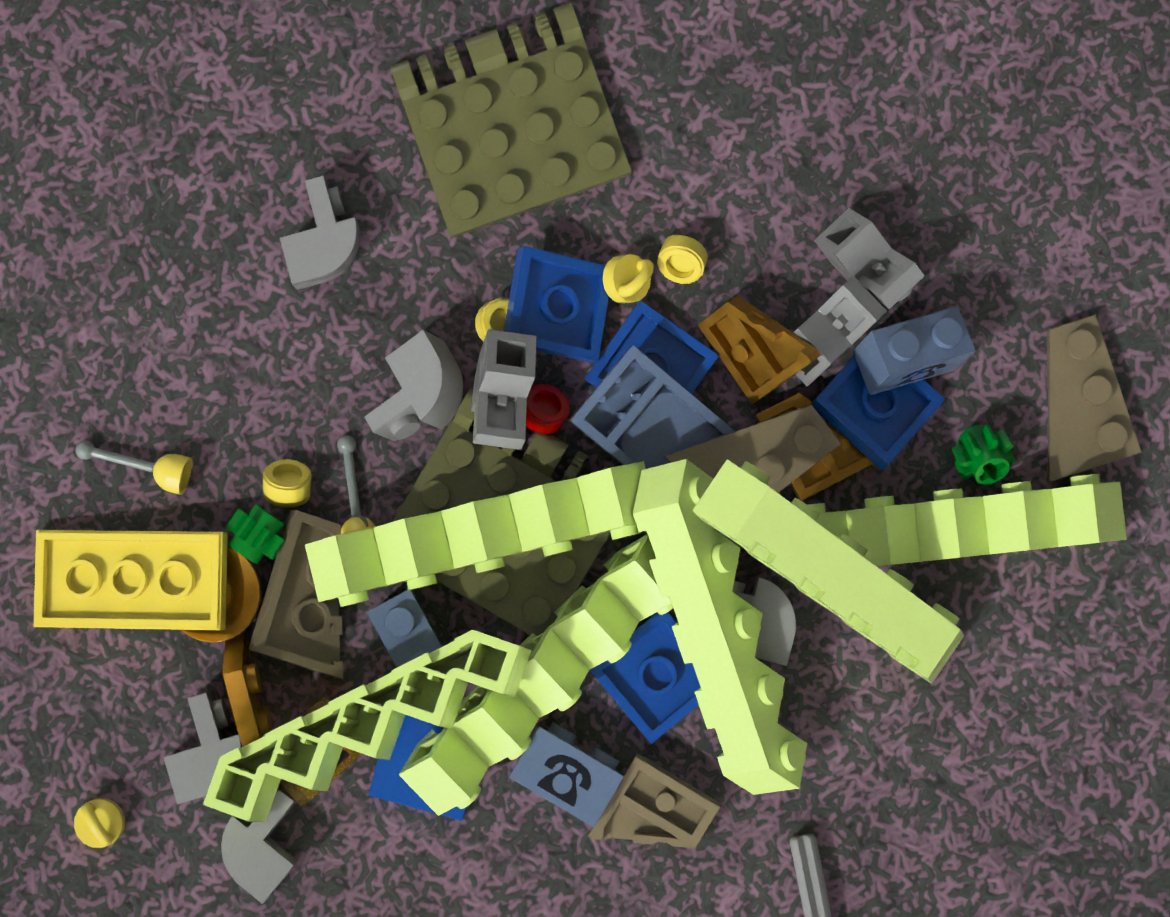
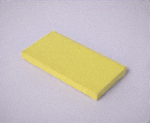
M36 530L34 627L226 630L228 532Z

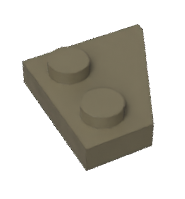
M637 753L624 773L622 781L595 827L591 828L588 836L594 840H604L605 837L633 840V843L653 845L654 843L662 842L668 843L673 847L696 848L718 812L721 803Z

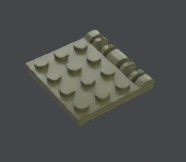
M571 2L552 9L564 42L563 45L557 46L546 13L542 12L534 15L537 33L542 38L546 51L538 54L528 55L525 45L526 40L517 22L508 24L506 27L518 61L508 63L496 29L464 40L476 73L475 76L466 78L455 45L452 44L444 47V56L448 68L453 72L456 83L438 89L434 78L435 71L432 62L427 58L426 54L416 57L428 91L422 95L419 93L408 60L390 66L451 239L632 175Z
M470 388L392 522L556 482L551 479V476L567 451L569 444L552 434L536 433L521 461L512 456L516 449L502 448L501 450L495 446L473 444V433L470 432L474 424V412H471L473 388ZM578 451L561 481L580 476L587 464L586 459L588 455ZM610 531L571 541L573 547L571 551L544 557L543 549L540 548L504 557L505 567L476 574L475 566L471 565L435 574L436 580L529 635L533 633L538 636L555 622L557 616L554 612L578 590L609 537Z

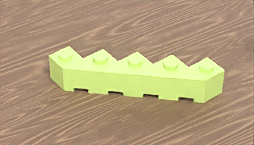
M688 459L641 470L633 516L639 532L647 531L656 557L649 560L661 597H670L678 623L673 625L672 629L684 663H693L701 686L700 689L695 691V695L707 729L715 728L723 753L717 759L723 776L753 795L800 789L803 766L806 760L807 743L778 724L785 678L755 658L763 613L732 592L740 547L701 520L692 511L713 481V478Z
M727 459L692 511L701 520L742 546L752 557L792 582L799 591L840 617L846 625L887 651L893 659L932 684L964 637L961 629L956 626L960 619L937 603L931 608L910 592L914 584L892 569L885 573L864 558L868 550L845 534L838 538L817 523L816 520L820 514L797 498L789 502L766 485L771 477L747 461L740 468Z
M644 461L611 467L577 478L542 484L512 494L473 501L443 511L404 518L374 528L335 535L305 544L318 602L338 598L340 607L368 601L367 591L407 582L408 590L437 584L435 574L471 565L475 566L477 574L505 567L504 557L540 548L543 549L544 557L573 550L571 543L573 540L609 531L612 540L639 534L641 532L637 528L633 509L641 470L646 469Z
M1100 474L1070 477V487L1032 490L1031 481L1001 484L1003 494L963 498L962 488L933 491L934 501L895 505L894 496L864 499L865 508L847 511L826 512L825 503L808 504V506L820 514L816 520L817 523L838 538L845 534L868 550L864 558L876 567L1127 540L1120 482L1101 483Z
M648 534L617 551L603 565L608 570L607 573L602 575L588 588L581 586L554 612L557 616L554 623L538 636L532 633L519 645L531 650L515 698L477 686L462 700L452 729L444 728L439 734H436L432 729L417 743L400 771L399 776L438 816L456 806L459 809H463L470 805L480 794L481 787L479 783L490 766L507 757L510 760H514L527 750L532 742L529 736L539 718L557 708L560 711L570 708L580 698L582 694L580 686L590 669L607 660L610 663H614L621 659L631 648L630 638L641 620L656 612L659 615H663L673 609L670 597H661L649 560L656 556Z
M471 630L455 638V641L431 653L427 652L391 670V673L367 685L363 684L328 702L327 705L266 733L264 737L220 756L203 805L249 822H266L281 779L311 790L328 791L343 747L373 758L390 760L405 715L436 726L452 729L468 682L515 698L531 650Z

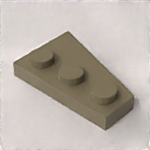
M1096 315L1049 329L1047 331V483L1142 453Z
M808 405L692 447L667 454L665 458L669 463L688 459L713 479L727 459L740 468L747 461L771 478L766 485L779 493L841 445V443L812 405Z
M290 510L282 537L286 541L277 553L248 651L343 679V661H340L339 635H342V616H339V599L318 602L305 544L340 535V524L298 510Z

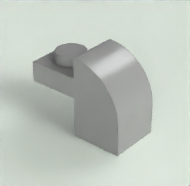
M324 176L305 180L317 228L280 237L291 283L297 290L325 283L340 276L354 261L360 245L359 223L355 217L338 222L337 216L345 214L338 186L329 188Z
M850 208L814 240L831 264L847 281L854 276L880 304L888 309L895 303L905 299L911 293L913 287L925 276L915 262L889 246L872 221Z
M854 276L793 332L817 348L822 355L795 374L807 387L887 312Z
M488 329L480 351L473 386L471 412H474L473 444L517 450L522 449L526 434L527 396L535 379L537 336Z
M422 330L385 357L402 389L365 416L373 433L392 441L405 439L413 435L420 428L422 421L442 430L455 416L462 400L463 379L456 360L444 340Z
M756 578L752 595L744 594L746 584L734 581L732 592L763 613L755 658L787 666L796 632V618L790 600L778 586L766 579Z
M213 691L187 698L201 746L163 757L177 805L206 796L220 756L236 748H242L239 734L226 738L224 728L231 726L229 713L222 698L215 700Z
M285 786L276 792L266 822H249L232 816L222 836L221 852L228 873L239 886L261 904L272 895L298 862L295 857L269 837L299 799Z

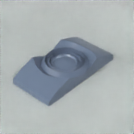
M634 345L627 349L569 419L621 465L644 461L646 469L668 464L669 462L665 458L667 454L735 432Z

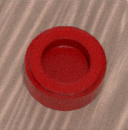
M548 384L532 386L527 396L526 426L541 434H550L558 431L563 426L570 411L569 401L565 394L558 388Z

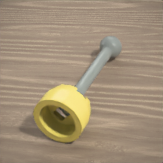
M344 435L339 438L337 448L343 453L352 517L343 524L341 534L376 527L369 518L361 516L353 458L356 441L352 436Z
M87 440L79 442L75 449L77 456L84 460L95 457L152 472L155 481L163 490L182 495L187 489L193 467L191 457L179 454H166L159 458L157 462L152 463L95 448L93 443Z

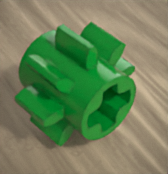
M975 425L966 429L960 435L958 446L952 447V452L957 459L954 464L963 480L974 475L978 484H993L1003 479L1009 472L1010 463L1015 462L1016 459L1011 451L1014 446L1004 429L994 434L990 425Z
M257 504L253 506L249 514L238 508L225 527L234 533L228 545L257 565L264 555L275 560L279 549L286 541L279 535L285 523Z

